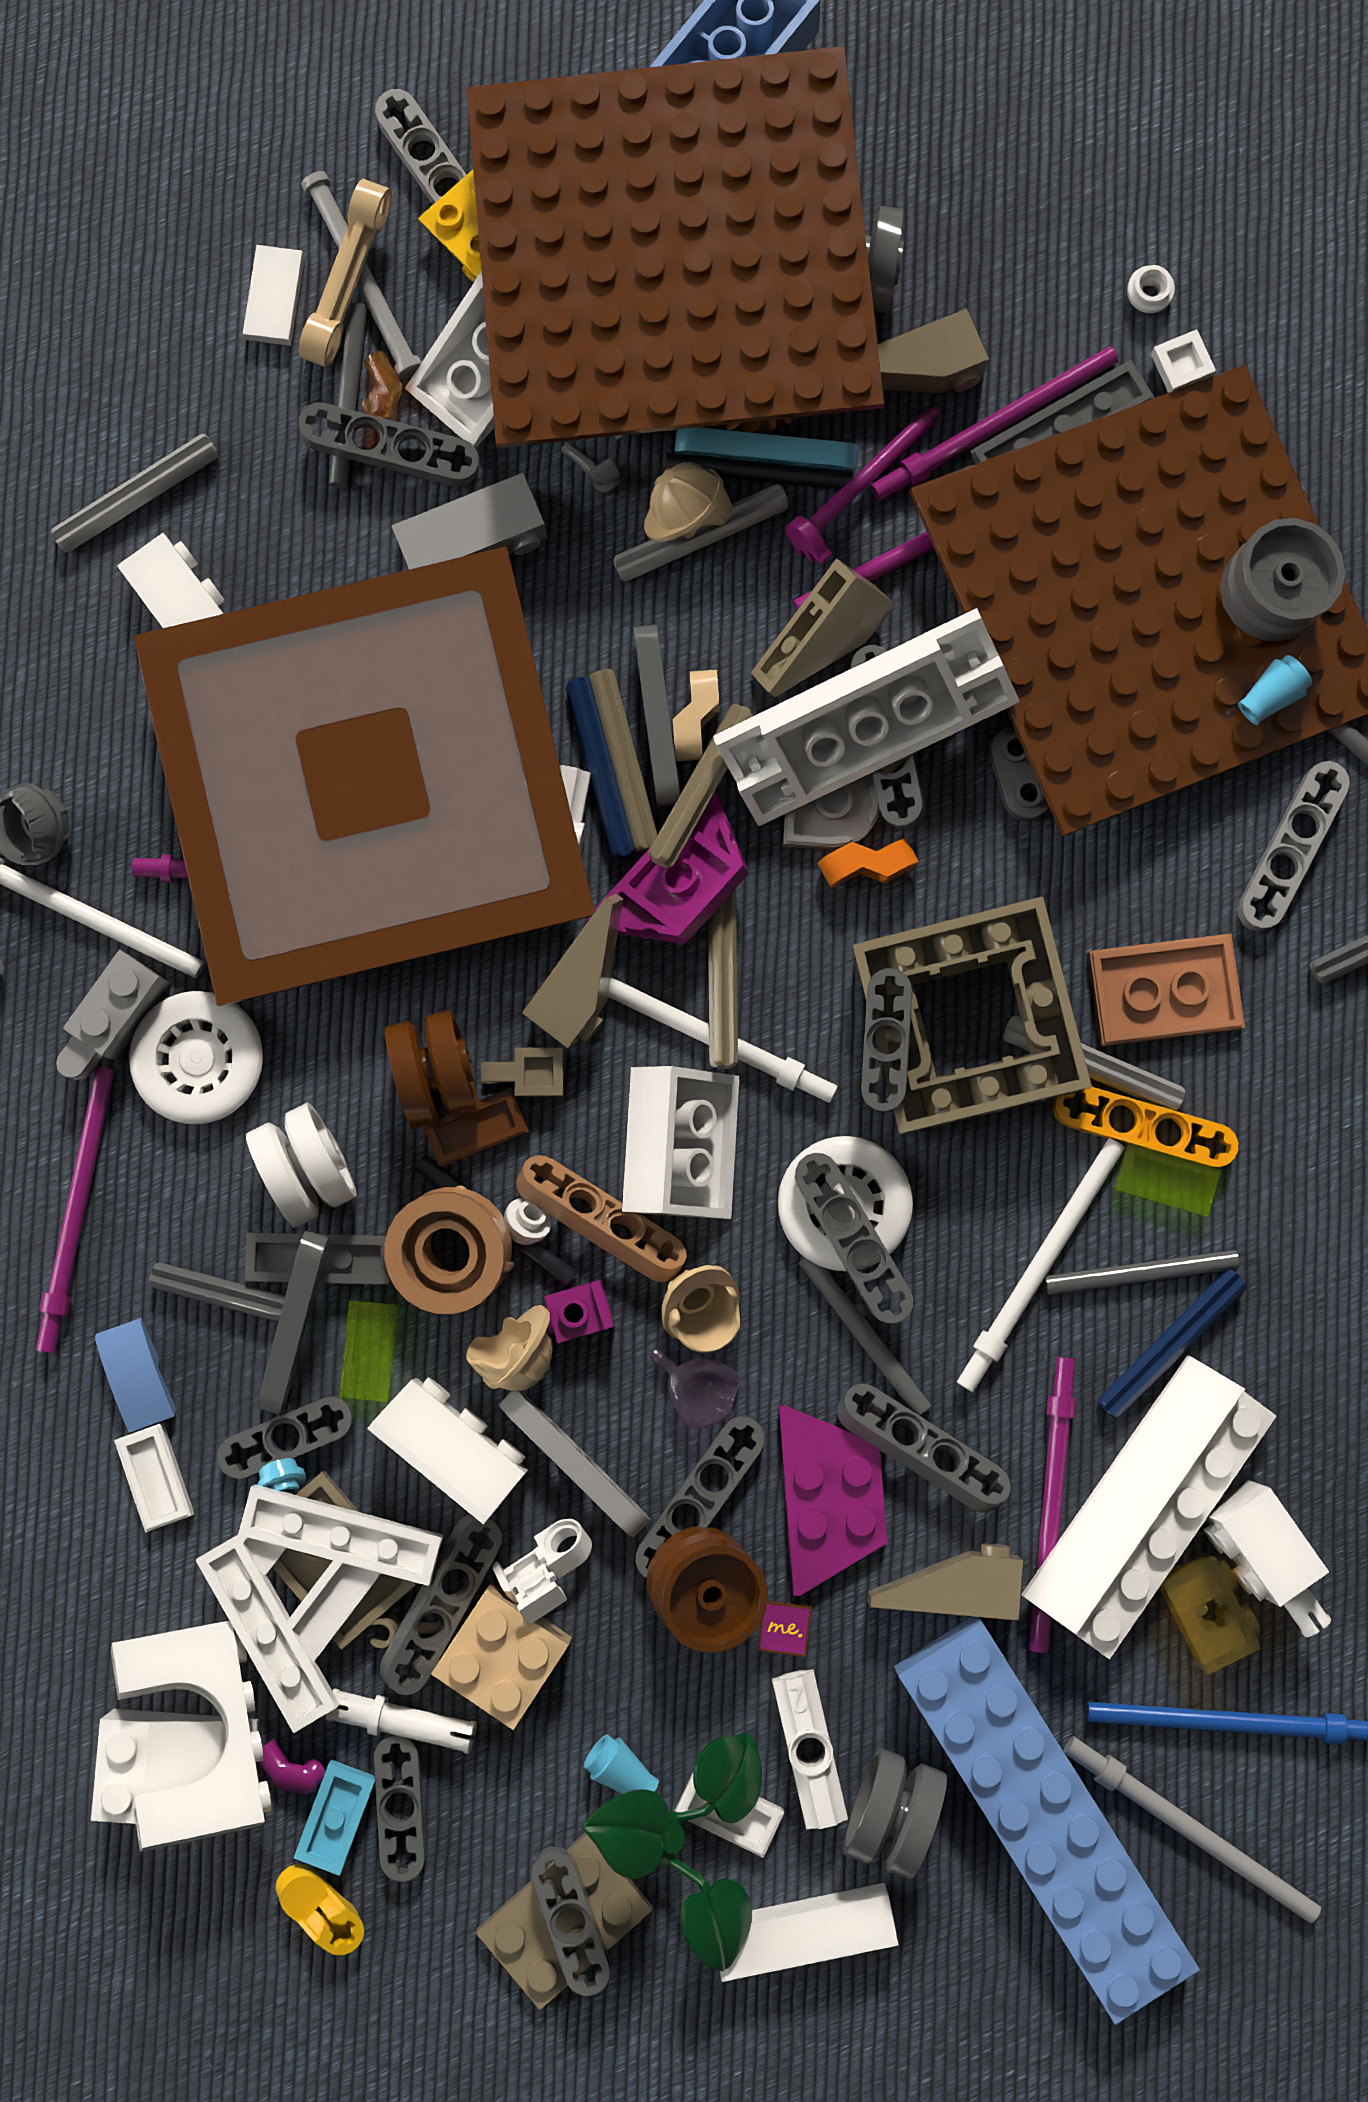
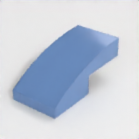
M142 1318L97 1333L95 1341L101 1361L128 1432L130 1433L174 1417L176 1407L158 1368L160 1359Z

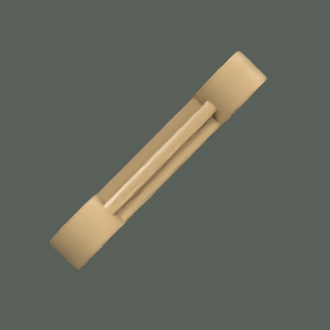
M361 179L357 184L349 204L348 227L316 313H312L308 318L301 334L298 349L300 358L325 368L330 367L334 362L342 341V323L374 236L378 235L383 229L392 203V190L390 188L366 179Z

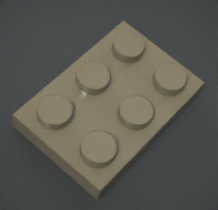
M325 1471L321 1472L296 1494L297 1496L359 1512ZM286 1548L273 1565V1568L302 1602L333 1560ZM381 1573L332 1639L342 1650L417 1583Z
M584 1833L566 1850L576 1860L606 1950H608L652 1911L653 1905L631 1879L618 1875L610 1868L595 1843ZM554 1861L547 1866L546 1872L542 1874L543 1879L552 1878L558 1892L556 1898L549 1899L550 1904H554L563 1896L577 1895L575 1889L565 1894L562 1886V1876L568 1870L566 1866L557 1867ZM531 1880L477 1928L476 1934L537 2008L541 2010L568 1984ZM573 1907L565 1908L557 1915L559 1928L567 1934L580 1932L586 1924L583 1913ZM591 1937L583 1944L576 1946L580 1955V1967L575 1971L576 1975H580L591 1965L585 1952L586 1943H594ZM565 1947V1948H566V1951H567V1952H570V1951L573 1950L575 1947Z

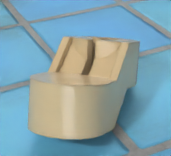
M717 670L689 672L691 703L673 719L675 762L700 760L702 757L701 728L719 712Z

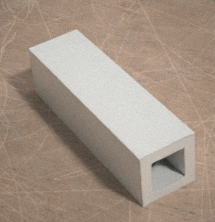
M885 1883L752 1910V1922L747 1939L731 1967L724 1972L720 1971L722 1982L899 1945Z

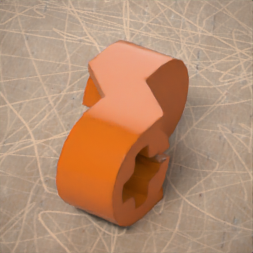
M903 838L877 852L850 842L825 856L817 864L832 888L859 874L885 884L909 871L920 862L907 839Z

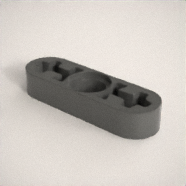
M892 968L882 969L875 973L870 979L867 988L861 1092L865 1102L873 1109L881 1112H888L898 1108L903 1103L907 1093L913 990L908 977L903 972ZM888 978H894L896 986L904 988L903 996L895 997L893 1006L894 1014L904 1012L902 1022L889 1017L873 1020L875 1010L885 1013L884 997L876 995L877 987L885 986ZM884 1026H891L897 1029L902 1039L899 1049L888 1055L879 1053L873 1046L875 1032ZM871 1059L883 1063L901 1060L899 1071L892 1068L889 1071V1081L892 1085L898 1086V1093L889 1095L888 1103H879L878 1095L870 1093L871 1084H878L881 1078L880 1067L870 1069Z
M329 1396L227 1438L218 1450V1464L221 1470L232 1478L242 1479L258 1473L268 1463L279 1459H292L346 1436L354 1425V1410L350 1403L341 1397ZM326 1405H329L332 1411L341 1410L344 1419L337 1422L339 1430L333 1432L330 1426H325L312 1431L318 1440L311 1443L309 1428L300 1417L301 1414L308 1413L309 1423L325 1415L324 1407ZM282 1423H290L299 1431V1443L292 1451H283L274 1443V1431ZM262 1431L264 1447L272 1456V1460L267 1462L265 1460V1452H262L247 1460L249 1467L247 1469H244L241 1463L232 1464L230 1455L236 1452L234 1444L239 1442L242 1448H249L259 1444L261 1441L256 1437V1433Z
M388 1734L381 1740L374 1753L380 1865L383 1872L390 1879L405 1882L415 1878L420 1873L427 1858L421 1749L417 1740ZM394 1743L400 1744L402 1752L410 1753L411 1758L405 1759L402 1764V1779L412 1776L413 1783L397 1781L390 1785L385 1784V1779L393 1780L395 1777V1763L391 1759H385L384 1755L391 1751ZM402 1792L411 1797L414 1802V1812L410 1817L396 1819L390 1815L387 1809V1800L392 1794ZM411 1827H416V1833L408 1832L406 1835V1849L409 1853H416L417 1858L411 1859L408 1868H401L399 1860L391 1859V1855L396 1853L399 1847V1832L389 1835L388 1829L404 1831Z
M547 1848L534 1861L531 1872L532 1883L568 1986L579 1995L592 1996L602 1991L608 1983L611 1969L610 1958L575 1858L564 1848ZM554 1860L557 1867L566 1866L568 1870L562 1876V1886L565 1894L569 1893L572 1889H575L577 1895L563 1896L554 1904L549 1902V1899L556 1898L558 1893L554 1880L552 1878L543 1879L542 1874L546 1872L547 1862ZM573 1907L583 1913L586 1924L580 1932L567 1934L559 1928L557 1915L565 1908ZM590 1937L594 1943H586L585 1952L590 1964L599 1963L601 1966L596 1970L595 1980L588 1981L585 1974L576 1975L575 1973L580 1967V1955L576 1946L583 1944ZM565 1947L575 1948L570 1952H567Z

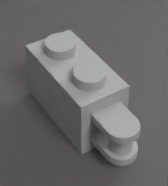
M119 949L63 1027L64 1030L73 1036L57 1058L56 1065L58 1071L65 1077L83 1080L91 1075L103 1057L116 1061L134 1036L141 1020L157 1004L171 983L134 957Z

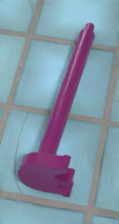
M933 406L927 413L922 412L809 520L797 516L786 526V533L799 557L805 553L810 562L816 559L820 564H823L832 555L819 532L933 425L932 420L940 413L937 407Z

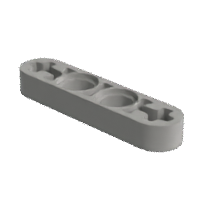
M391 89L384 92L378 98L375 105V113L381 131L433 205L442 197L435 192V187L441 179L451 177L459 182L466 176V173L408 92L401 89ZM396 107L398 111H404L407 124L410 127L406 133H404L398 119L390 117L389 110ZM419 141H428L435 146L434 154L425 161H418L410 155L411 147Z
M1331 761L1320 762L1313 766L1303 777L1239 901L1237 908L1238 917L1248 929L1266 931L1278 924L1283 918L1348 792L1350 785L1349 776L1346 770L1338 763ZM1325 774L1333 777L1330 785L1336 788V791L1330 790L1325 794L1318 806L1308 803L1315 798L1320 789V784L1314 779H1320ZM1303 797H1304L1308 802H1303V801H1302ZM1321 808H1326L1327 812L1325 813ZM1305 813L1316 822V832L1313 837L1301 838L1294 833L1292 820L1296 814ZM1282 854L1292 859L1295 864V872L1291 879L1281 880L1273 875L1270 863L1274 856ZM1262 880L1270 888L1283 890L1285 893L1282 896L1278 891L1275 892L1267 904V909L1273 912L1272 916L1266 915L1258 920L1254 917L1256 909L1250 905V902H1258L1264 897L1268 886L1260 885L1259 882Z
M511 1391L499 1403L500 1408L629 1536L635 1538L651 1521L636 1502L522 1391Z

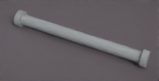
M317 171L308 175L301 185L305 194L313 197L339 249L348 226L328 188L331 182L326 172ZM365 261L357 286L396 362L394 370L398 378H410L422 362L419 356L412 354Z

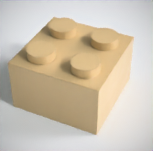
M491 1583L431 1675L514 1730L569 1646L572 1637L543 1617L529 1624L518 1611L517 1605L510 1600L506 1593Z

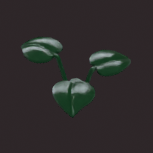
M746 1732L719 1737L706 1745L698 1755L693 1769V1783L698 1796L702 1800L707 1801L703 1806L684 1812L673 1811L669 1815L667 1803L659 1794L651 1790L636 1789L623 1793L605 1803L581 1826L583 1831L595 1843L606 1863L618 1875L628 1879L644 1878L653 1872L662 1860L663 1865L673 1867L699 1886L701 1892L688 1896L682 1905V1930L689 1947L696 1957L707 1967L722 1972L731 1967L749 1934L752 1922L750 1899L745 1889L731 1879H719L710 1887L709 1881L705 1877L678 1860L675 1854L682 1849L685 1842V1833L681 1827L682 1822L707 1816L715 1810L723 1822L736 1823L746 1817L754 1808L761 1791L762 1764L758 1749L752 1737Z

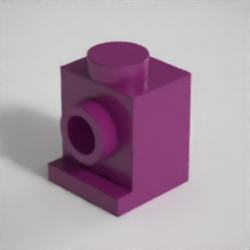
M602 1280L544 1296L547 1305L545 1308L550 1312L546 1333L548 1336L555 1334L557 1343L615 1326ZM572 1303L580 1305L583 1309V1317L576 1323L570 1322L565 1316L567 1306Z

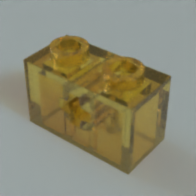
M1204 1553L1172 1569L1159 1589L1197 1666L1209 1675L1261 1649L1255 1637V1634L1261 1632V1629L1248 1605L1240 1607L1232 1591L1238 1587V1583L1225 1560L1218 1562L1212 1555ZM1210 1600L1220 1606L1215 1610L1217 1619L1214 1621L1202 1616L1208 1612L1206 1602Z

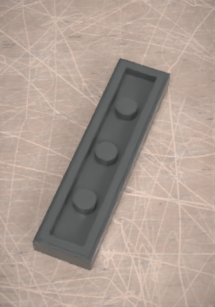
M1129 360L971 450L969 457L975 465L1154 399L1155 397L1133 361Z

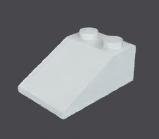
M482 272L405 387L409 393L458 436L470 442L474 447H477L495 428Z
M113 1709L103 1716L99 1724L91 1821L136 1824L133 1807L134 1796L188 1785L207 1776L219 1764L225 1748L226 1736L221 1716ZM248 1718L250 1732L258 1731L259 1719Z

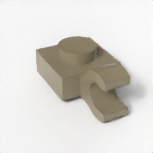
M515 1048V1062H481L482 1084L515 1083V1097H563V1048Z

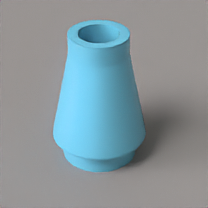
M1286 655L1282 660L1274 659L1247 696L1238 703V706L1250 722L1258 725L1266 717L1307 695L1306 689L1312 685V678L1305 667L1294 657Z
M608 1734L604 1735L594 1745L584 1762V1768L591 1772L590 1778L622 1794L636 1789H646L655 1792L659 1780L650 1774L621 1738L614 1740Z

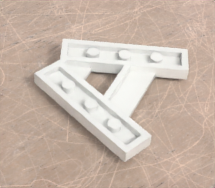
M254 1484L250 1488L238 1535L196 1559V1562L292 1732L295 1733L334 1710L339 1705L333 1691L315 1662L323 1649L381 1573L429 1586L444 1535ZM286 1548L333 1560L290 1617L266 1575Z

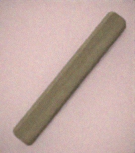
M604 669L592 673L590 681L636 852H645L653 845L658 835L615 673L612 669Z
M731 705L714 735L753 717L751 710L745 706ZM714 737L711 739L648 852L652 862L658 866L665 868L673 867L728 768L716 747Z
M736 889L708 918L710 1065L718 1069L733 1068L738 1063Z

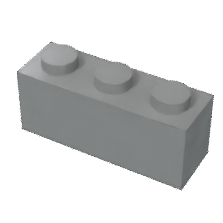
M523 473L392 525L409 569L507 546L508 554L514 552L516 555H522L539 547L540 541L547 538L545 524Z

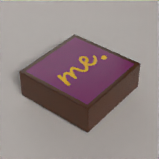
M767 1600L766 1612L760 1622L757 1650L806 1657L812 1606Z

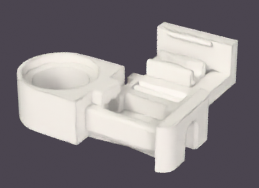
M573 1519L557 1521L534 1536L538 1547L506 1569H503L498 1561L493 1565V1571L502 1590L517 1605L518 1611L529 1624L567 1600L563 1590L555 1583V1580H557L556 1576L559 1579L581 1565L591 1552L592 1542L581 1525ZM570 1536H577L575 1544L569 1550L561 1553L557 1552L559 1544L564 1539Z

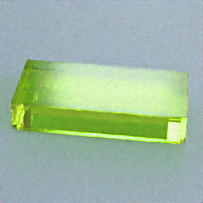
M1127 1143L1122 1154L1113 1190L1208 1217L1221 1170Z
M349 1301L340 1398L389 1401L399 1305Z

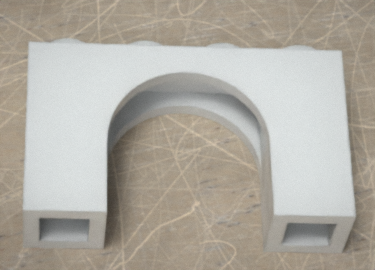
M225 1621L112 1643L111 1656L118 1700L172 1689L189 1690L205 1697L215 1706L225 1728V1748L219 1764L207 1776L188 1785L134 1796L133 1807L140 1852L261 1826L265 1822L264 1813L271 1812V1799L267 1781L258 1783L255 1762L263 1761L262 1743L259 1731L250 1732L247 1712L255 1711L254 1694L251 1681L242 1682L239 1663L247 1661V1653L238 1634L234 1633L231 1622Z

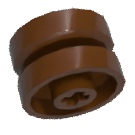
M452 1010L427 1016L424 1029L428 1047H424L417 1027L410 1021L385 1027L386 1047L393 1078L404 1114L412 1129L437 1123L439 1103L436 1092L438 1091L447 1112L454 1118L479 1112L474 1085L475 1074L471 1057Z
M691 1527L674 1533L658 1547L648 1566L646 1589L651 1606L681 1644L698 1652L720 1653L740 1645L756 1631L766 1612L768 1589L763 1571L732 1536L714 1527Z

